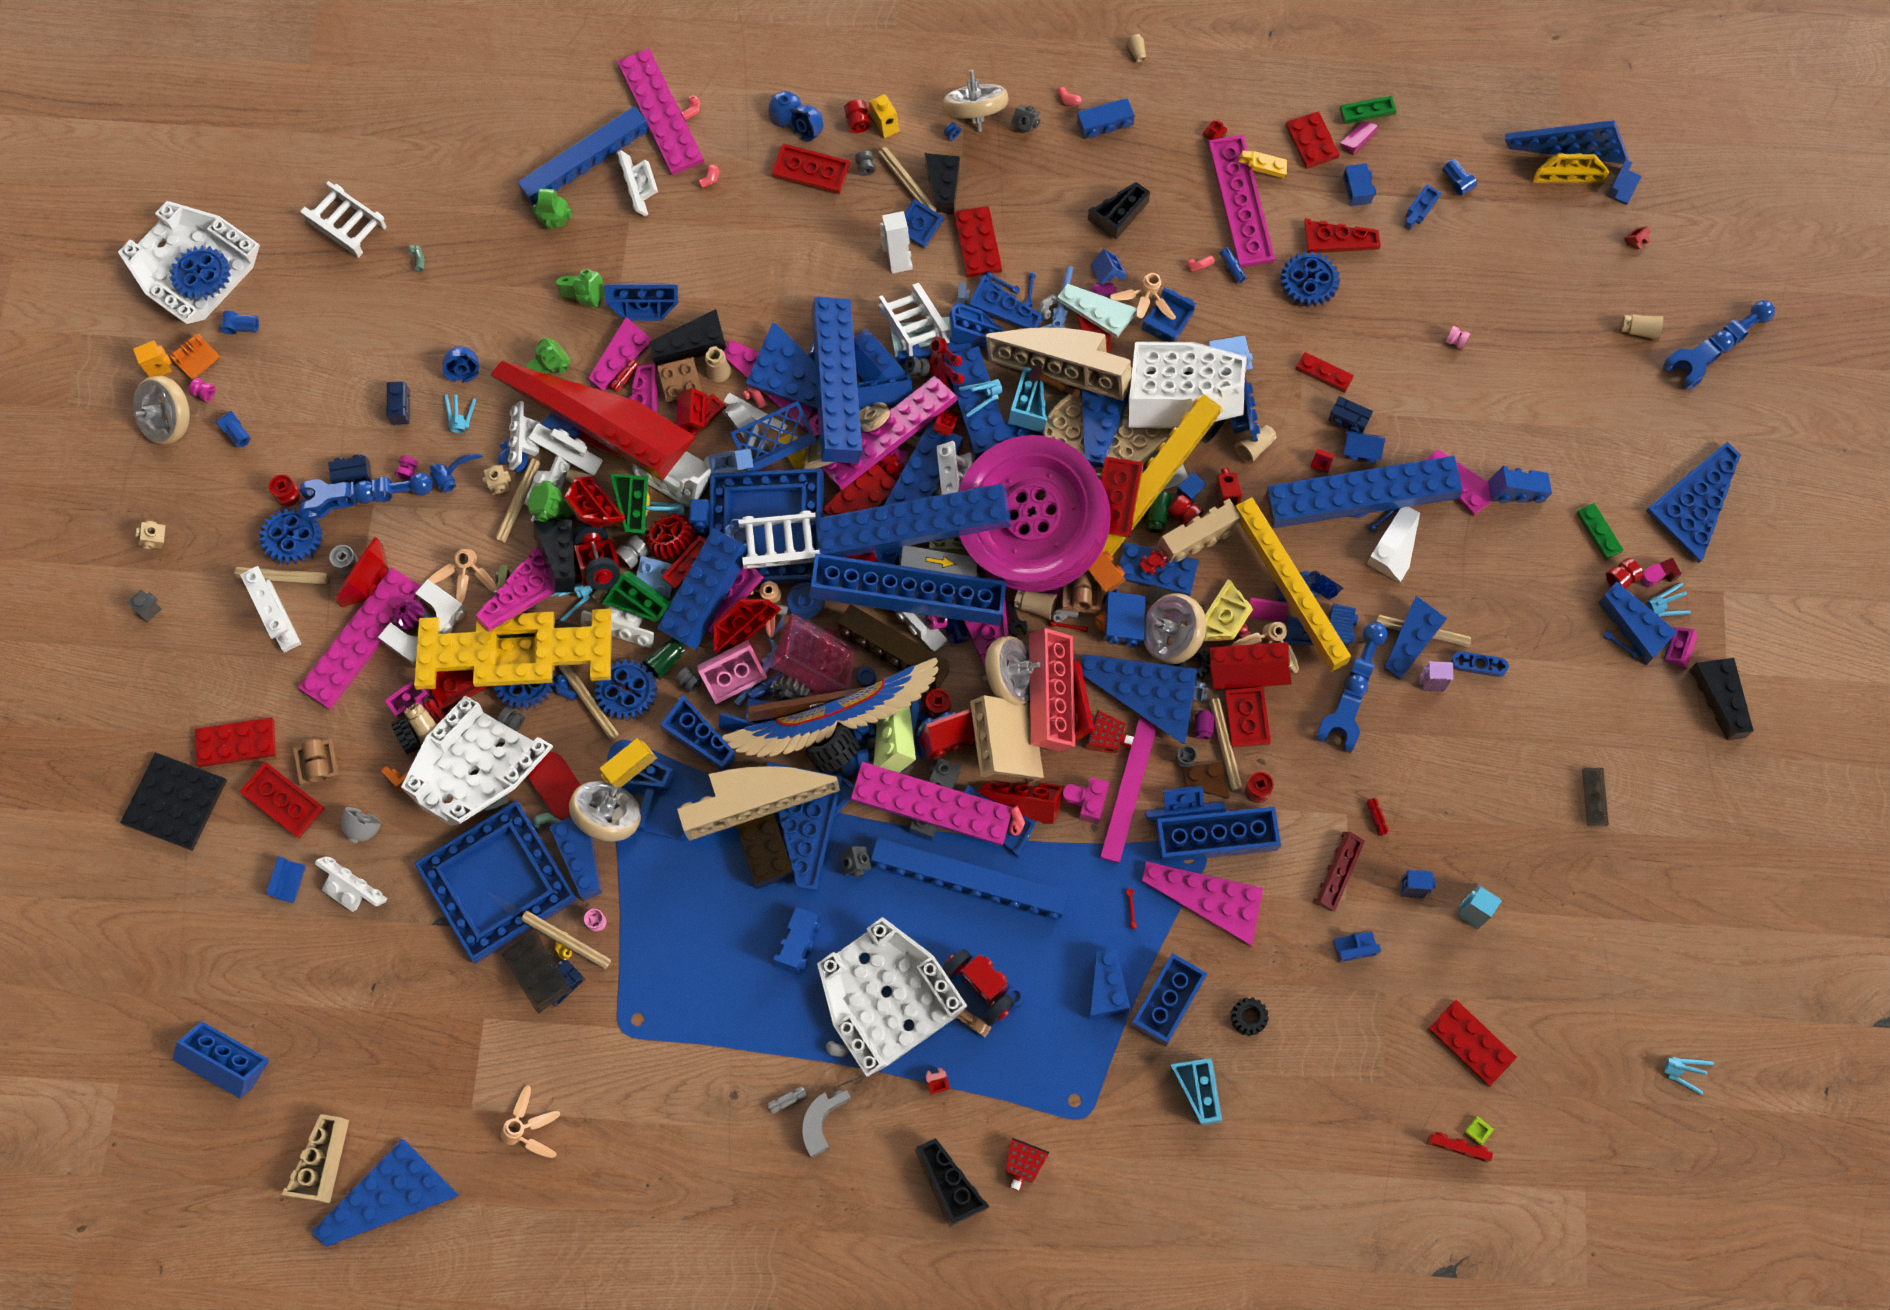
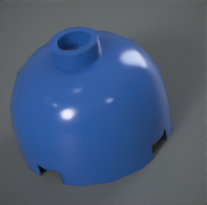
M789 91L775 94L769 102L768 113L770 120L781 128L790 126V118L792 120L799 118V114L794 117L791 111L802 105L800 98Z
M801 105L791 111L794 117L799 114L797 119L792 120L790 118V126L793 132H798L802 136L799 139L810 142L822 132L824 126L821 112L814 106Z
M456 346L450 348L442 360L443 374L453 382L462 380V383L478 376L480 368L479 359L475 352L468 347Z

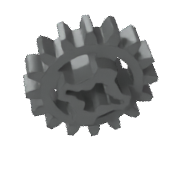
M781 676V678L777 677L770 687V693L773 694L772 698L778 701L812 696L811 693H808L809 688L804 687V683L799 684L797 679L793 681L791 677H788V679L784 676Z

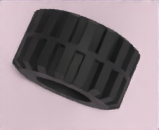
M838 723L829 739L824 738L818 744L815 741L811 747L806 748L805 752L818 771L825 774L838 770L847 764L857 753L859 742L846 725Z

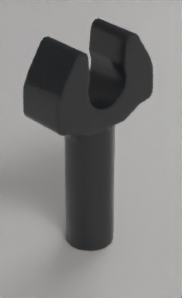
M1013 602L1007 603L1006 607L1012 621L1011 625L1008 626L1009 633L1016 638L1017 632L1015 628L1021 627L1023 634L1026 635L1027 622L1019 620Z

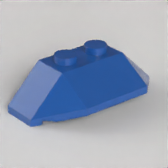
M605 284V303L623 319L627 317L630 321H662L678 304V284Z
M956 302L949 312L950 335L953 342L959 344L971 343L972 348L979 346V349L987 348L986 335L988 333L1003 332V328L1000 325L997 326L993 319L976 308Z
M866 328L854 338L856 372L864 381L908 375Z

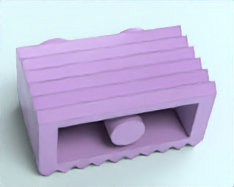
M1429 661L1428 665L1423 668V672L1419 675V684L1422 685V690H1434L1435 692L1442 690L1444 692L1453 680V663Z

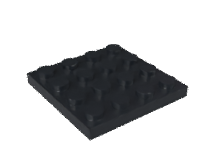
M155 752L120 823L193 851L227 779Z

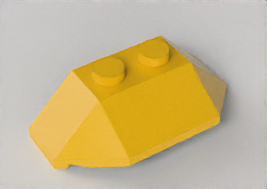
M1558 153L1553 154L1537 169L1533 177V183H1604L1609 170L1595 154Z

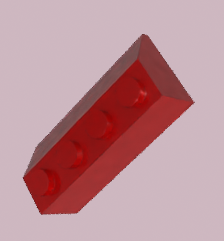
M1288 642L1210 648L1214 690L1292 685Z
M971 708L926 724L918 739L927 759L933 757L938 759L944 756L946 752L952 751L954 753L961 750L963 746L976 745Z

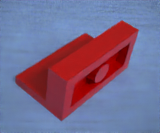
M690 388L678 394L676 425L681 428L687 425L697 429L704 428L706 393Z

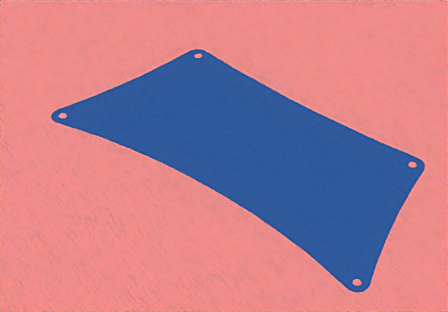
M621 740L613 744L609 749L607 762L615 756L620 744L626 747L633 741ZM652 749L651 751L657 757L654 761L676 771L669 789L627 784L622 786L623 789L636 799L640 809L646 789L654 790L657 795L687 801L689 798L692 799L693 803L700 802V799L706 796L715 797L709 774ZM775 812L774 815L776 821L780 819L779 813ZM839 813L833 819L817 892L797 888L794 877L757 889L736 825L690 841L687 836H685L684 841L637 829L629 838L616 841L620 894L618 1024L624 1034L642 1040L703 1044L822 1061L861 1069L851 1052L844 1057L831 1056L826 1050V1044L829 1041H834L841 1045L844 1044V1041L833 1026L817 963L831 953H838L868 932L866 928L883 917L930 952L941 967L946 964L945 961L952 954L955 955L962 949H966L972 956L966 966L979 954L982 957H988L993 963V969L996 972L1000 970L1006 976L1007 989L1019 987L1023 990L1025 998L1021 1006L1017 1008L1011 1007L1008 1011L1009 1014L1002 1021L999 1020L992 1025L985 1038L955 1018L889 1066L877 1072L927 1083V1071H931V1074L939 1072L938 1068H942L946 1071L949 1087L952 1089L1008 1101L1062 1118L1082 1119L1087 1117L1096 1106L1110 1063L1132 1007L1167 934L1183 906L1142 883L1146 862L1202 874L1207 858L1195 859L1192 864H1187L1184 861L1160 863L1157 841L1125 843L1119 864L1100 859L1104 844L1027 841L1018 857L1004 844L999 846L970 836L936 831L933 841L911 834L909 826ZM778 825L779 831H780V834H781V837H782V840H783V843H784V846H785V849H786V852H787V855H788V858H789V861H790V857H789V853H788V849H787V845H786V841H785L783 829H782V827H780V826ZM877 838L1068 891L1069 894L1062 919H1050L1046 917V914L1040 912L1033 914L1027 912V909L1023 907L1018 909L1012 908L1007 905L1008 903L1002 901L994 903L985 896L980 898L973 897L964 890L956 892L951 890L950 886H935L929 880L918 881L908 874L900 876L887 868L885 870L876 869L871 863V857ZM852 846H866L871 869L864 872V876L859 878L844 876L839 857L840 852ZM1129 888L1134 890L1132 898L1134 918L1137 924V928L1134 930L1129 927L1131 918L1129 898L1126 895V891ZM796 907L818 914L819 921L822 922L819 932L814 933L812 940H815L812 951H808L805 957L808 959L804 971H800L799 975L776 967L773 960L775 954H779L781 949L780 943L782 938L784 939L786 936L788 924ZM1117 948L1130 1009L1128 1012L1089 1019L1096 953ZM863 953L860 956L862 964H867L870 961L868 953ZM955 975L950 981L967 1004L965 1009L983 1020L982 1018L989 1010V1006L962 979V975ZM885 986L882 989V995L885 998L891 996V987ZM1005 993L1002 994L997 1000L1005 996ZM635 1013H641L644 1016V1022L640 1026H635L631 1022V1018ZM911 1019L905 1021V1030H913L914 1022ZM1078 1094L1081 1097L1082 1102L1078 1107L1070 1106L1068 1103L1070 1095Z

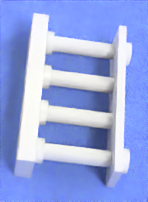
M328 181L326 184L330 193L314 210L310 211L304 207L300 213L306 222L359 258L363 254L360 242L376 225L384 230L386 229L383 221L384 217L378 212L374 213L349 196L338 184L333 185ZM336 197L344 201L328 219L323 220L320 214ZM350 206L357 210L342 228L336 229L333 224ZM363 215L370 219L369 223L355 238L347 236L348 231Z
M920 283L912 285L913 293L910 296L887 303L883 296H879V313L884 315L898 337L902 350H906L909 357L913 356L912 346L924 341L943 337L947 343H950L949 328ZM912 302L918 305L914 309L896 315L892 311V309ZM919 314L926 317V319L903 327L899 323V321ZM926 326L933 328V331L911 339L906 334Z
M951 441L937 446L942 495L958 492L966 472L975 462L974 454L971 452L960 456L956 455L955 442Z
M801 511L796 515L765 518L746 516L742 520H738L739 528H745L748 554L746 557H742L743 569L814 562L815 553L820 554L819 550H815L812 545L810 522L815 521V513ZM802 522L805 549L802 552H796L793 547L791 523ZM783 524L786 551L782 554H777L774 551L772 525ZM764 526L767 553L758 556L755 554L753 527Z
M258 566L240 574L270 638L276 637L284 653L301 645L300 639L270 579L265 581Z

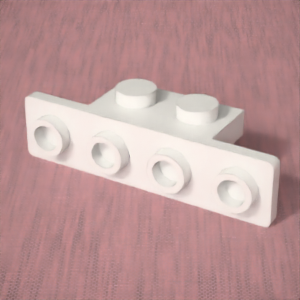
M620 150L618 152L619 164L623 168V177L628 184V193L633 200L632 206L637 213L647 216L648 211L644 200L658 192L650 164L644 160L633 167L631 157Z
M519 401L510 410L511 424L509 431L511 432L508 444L510 446V454L508 456L510 470H514L521 464L522 452L533 456L539 453V445L529 440V436L536 424L540 422L523 416V401Z
M537 423L529 436V440L555 455H560L564 460L592 476L596 474L603 461L587 451L585 442L578 438L575 440L570 438L569 433L562 429L557 430L554 428L552 431Z
M557 455L550 471H537L524 504L528 506L530 492L535 485L542 484V481H550L553 483V486L561 490L571 464L560 455ZM533 515L531 518V522L534 523L536 517Z
M607 605L605 609L612 610L613 637L652 648L654 633L639 628L643 622V617ZM582 611V627L592 626L591 612Z
M895 611L898 619L902 622L904 621L908 625L909 630L914 635H917L932 652H936L947 642V638L938 629L930 630L928 628L924 615Z
M325 856L316 860L315 864L329 874L322 891L353 912L358 909L362 898L374 906H379L387 901L382 892L373 889L365 880L353 875L349 869L336 863L335 859Z

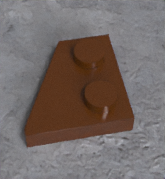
M1221 761L1183 768L1186 787L1202 785L1203 793L1229 799L1230 796Z

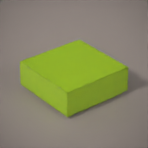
M1476 1116L1464 1134L1478 1145H1483L1494 1129Z

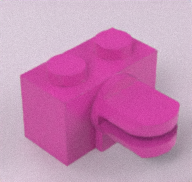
M414 679L384 701L394 715L400 717L407 708L416 703H420L425 708L423 700L431 695L427 689L416 690Z
M1090 777L1088 788L1068 784L1063 790V799L1066 803L1082 808L1079 820L1098 825L1110 782Z

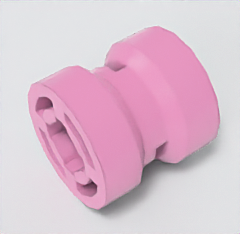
M1453 326L1445 343L1454 344L1458 349L1462 350L1470 333L1462 332L1458 327Z
M590 909L585 913L584 922L591 931L600 932L606 927V917L600 910Z

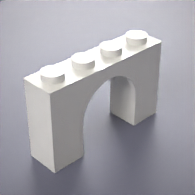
M429 579L415 593L423 603L436 611V616L440 620L439 634L451 633L457 621H461L465 616L467 610L463 604ZM390 622L378 638L384 645L416 667L418 636L407 635Z

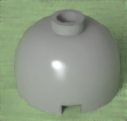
M346 807L340 819V827L342 832L347 835L346 839L353 843L372 839L379 831L382 822L372 814L368 813L365 815L361 813L362 810Z

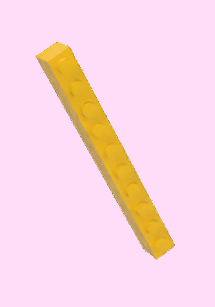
M1205 394L1195 399L1191 411L1186 412L1180 420L1182 423L1179 427L1173 428L1169 434V440L1160 445L1157 450L1159 452L1155 458L1152 457L1146 464L1147 469L1141 475L1132 530L1222 413V407ZM1108 534L1102 551L1105 552L1107 550L1113 556L1127 537Z
M1253 497L1236 505L1235 508L1241 516L1239 520L1240 526L1329 670L1332 672L1348 664L1351 658L1350 653Z

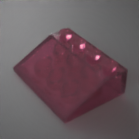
M792 613L775 651L772 668L794 680L797 679L798 682L804 683L805 686L820 694L849 690L856 647Z

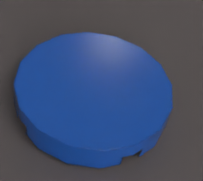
M810 582L796 584L787 596V607L790 613L803 620L817 617L823 611L825 600L809 598Z

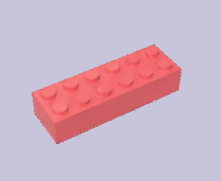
M1043 628L1029 634V661L1032 664L1037 662L1041 664L1040 667L1034 668L1030 674L1031 745L1060 752L1075 747L1073 636Z

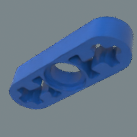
M1463 651L1455 653L1451 659L1455 670L1495 677L1503 676L1509 668L1508 662L1503 658ZM1459 657L1464 661L1462 665L1459 664V661H1456ZM1482 660L1485 667L1482 669L1477 668L1475 661ZM1499 663L1502 669L1501 671H1498V668L1493 666H1496Z

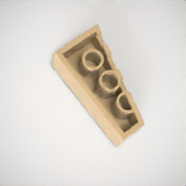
M1227 499L1223 502L1221 508L1213 507L1201 519L1199 516L1193 518L1187 524V527L1183 524L1163 535L1157 545L1165 553L1169 563L1175 560L1177 562L1181 561L1187 554H1196L1204 546L1210 547L1221 538L1223 540L1229 538L1233 534L1232 532L1241 516L1231 500Z
M320 1114L308 1139L309 1143L305 1151H302L297 1168L293 1170L290 1176L291 1180L287 1188H284L282 1195L330 1203L349 1120Z

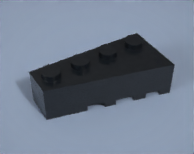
M936 1138L916 1147V1155L949 1227L990 1207Z

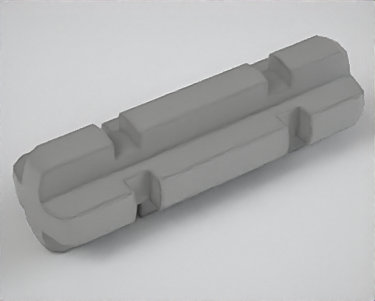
M799 1087L795 1089V1092L791 1091L778 1098L777 1101L774 1100L768 1103L770 1112L774 1114L780 1111V1108L784 1109L796 1103L798 1099L806 1098L805 1089Z

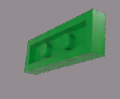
M1392 96L1340 106L1344 124L1395 115L1397 111Z
M1595 503L1577 511L1576 514L1605 560L1623 552L1624 549Z

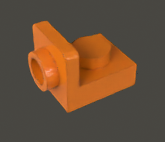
M387 766L381 770L382 774L401 792L403 790L401 786L408 772L401 776L395 769L391 771Z

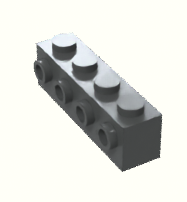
M938 758L937 763L933 762L930 773L932 775L930 780L926 781L954 789L961 772V766ZM910 819L908 823L911 834L933 841L937 826Z

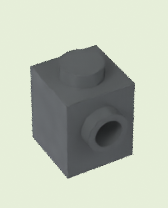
M142 589L127 602L147 622L161 610L155 603L158 599L150 592L146 594Z

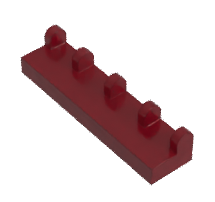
M1352 832L1342 833V842L1335 849L1336 856L1332 865H1328L1327 870L1329 872L1325 881L1320 884L1321 891L1318 898L1313 900L1314 904L1323 906L1329 911H1336L1365 842Z

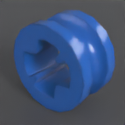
M952 122L944 130V135L948 136V139L952 141L958 137L961 128Z

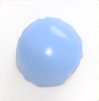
M742 519L731 520V523L725 527V535L747 546L745 528H739L738 520Z

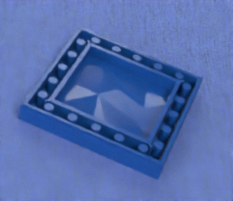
M821 468L710 474L709 534L713 528L725 534V527L731 523V520L742 519L746 516L765 518L796 515L801 511H811L816 516L815 521L810 522L812 545L815 550H819L816 518L823 517L824 472ZM802 522L791 523L794 550L802 552L805 549ZM783 524L772 525L774 551L777 554H782L786 551ZM764 526L753 527L755 554L758 556L765 555L767 548ZM814 562L755 569L764 577L759 584L767 581H772L776 584L811 582Z
M517 800L414 863L474 964L533 928L521 920L526 911L545 921L578 900Z

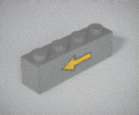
M911 546L902 547L899 566L976 577L978 564L971 556Z

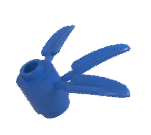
M481 454L464 455L455 460L448 468L446 465L434 463V465L430 466V476L438 489L442 490L443 493H447L456 487L455 479L451 474L455 468L465 462L483 456Z

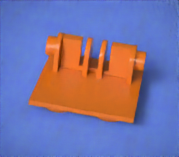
M199 333L193 334V337L187 342L185 341L184 345H180V348L172 352L170 356L192 380L197 378L221 357Z

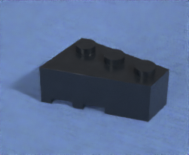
M925 153V166L936 213L954 214L960 172V156Z
M1135 182L1117 192V195L1112 198L1103 200V203L1098 206L1091 207L1088 212V220L1114 239H1117L1149 203L1150 191Z

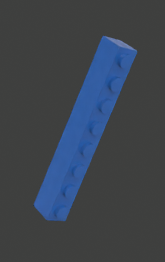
M635 106L518 181L521 192L532 206L537 204L540 188L553 189L557 192L564 185L570 184L575 178L585 174L593 166L599 165L604 159L616 154L618 150L628 146L639 136L645 135L649 131L647 120Z

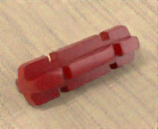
M630 360L627 364L628 366L624 367L616 377L617 380L610 384V387L615 392L621 390L622 384L625 385L633 375L632 372H635L637 366H639L634 360Z
M431 699L424 704V707L427 711L431 712L430 715L438 724L446 715L440 707H436V702Z
M1377 798L1367 800L1366 804L1368 809H1371L1370 814L1374 825L1377 826L1378 835L1384 836L1388 834L1389 829L1385 825L1386 821L1382 810L1378 807Z

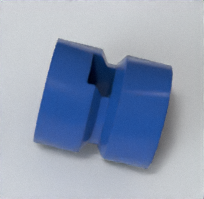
M867 748L858 749L855 756L842 767L844 777L855 775L856 771L859 773L862 762L869 764Z

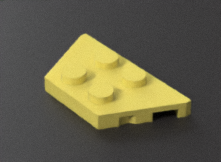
M1229 579L1205 614L1206 634L1204 641L1234 640L1253 610L1249 602L1244 599L1243 595Z

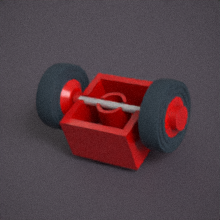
M587 523L581 524L576 528L573 539L575 543L576 565L583 587L590 586L598 590L608 589L614 586L620 577L619 561L612 540L608 539L605 527L595 528Z
M962 949L955 955L952 954L945 961L946 964L942 969L949 979L958 974L962 975V979L989 1006V1010L982 1019L988 1026H992L997 1021H1002L1009 1014L1008 1011L1015 1003V1000L1009 994L997 1000L1007 990V978L1000 970L996 972L993 969V963L988 957H982L980 954L966 966L972 956L966 949Z

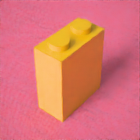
M636 738L600 767V770L603 772L601 777L607 784L610 783L612 786L617 785L621 788L656 760L657 757L645 742Z

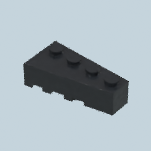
M716 309L649 342L656 366L686 358L706 356L711 347H717L722 349V351L726 348Z
M534 520V537L537 540L539 551L543 556V562L545 567H547L555 593L575 592L572 520H547L546 522Z
M1727 658L1695 663L1689 671L1697 680V686L1700 691L1704 693L1709 708H1712L1716 716L1715 719L1726 740L1749 736L1754 730L1735 659Z

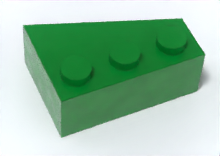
M610 473L609 476L617 507L625 517V521L622 522L624 533L645 534L648 476Z
M628 570L620 575L619 580L612 587L602 604L659 622L672 601Z

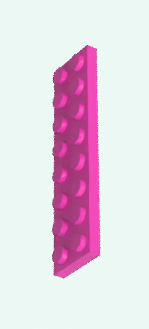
M648 48L617 61L643 117L647 120L648 128L671 175L704 163V158L650 49Z
M1244 135L1209 140L1208 145L1236 258L1240 262L1239 266L1243 268L1273 263L1275 256L1253 170L1247 164L1239 163V155L1242 151H1248Z
M936 376L932 377L892 408L889 418L883 425L873 431L861 433L862 454L859 463L835 462L820 468L843 490L958 400L957 396Z
M391 568L378 584L372 596L370 595L298 689L331 710L382 644L378 636L390 622L396 625L392 620L393 611L397 608L396 605H399L401 600L405 601L406 598L415 600L418 597L415 593L421 586L394 568Z
M865 762L861 763L851 801L999 846H1002L1009 825L1011 817L1009 809H1013L1010 806Z

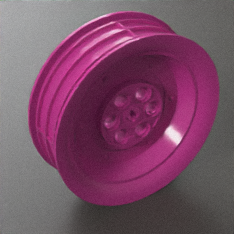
M1039 435L1019 436L994 445L971 465L960 484L958 492L1003 484L1007 490L1010 517L1013 513H1018L1017 519L1011 520V527L959 536L969 555L992 579L1006 581V587L1015 590L1044 592L1073 582L1095 563L1108 538L1111 521L1110 505L1107 493L1095 470L1078 450L1052 437ZM1039 494H1045L1044 499L1037 500ZM1021 496H1026V500L1023 503L1018 502ZM1056 508V512L1053 515H1048L1049 509ZM1030 513H1037L1036 515L1030 516ZM1043 525L1048 526L1047 531L1040 532V528ZM1029 528V532L1026 535H1021L1022 529Z

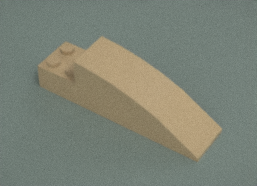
M1026 328L988 333L986 335L989 362L1023 371L1024 367L1032 369L1035 365L1040 364L1043 367V373L1058 382L1122 401L1131 387V360L1107 353L1105 334L1067 328Z
M791 767L738 768L709 774L715 797L706 796L700 799V802L694 804L692 802L685 803L677 810L683 830L690 841L838 792L840 788L835 776Z

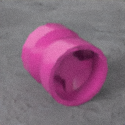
M199 378L194 379L189 386V394L194 397L199 396L205 402H209L214 397L216 391L214 385L210 383L205 384Z
M401 456L399 460L400 465L396 468L394 474L403 480L409 481L414 475L413 471L417 468L418 461L408 456Z

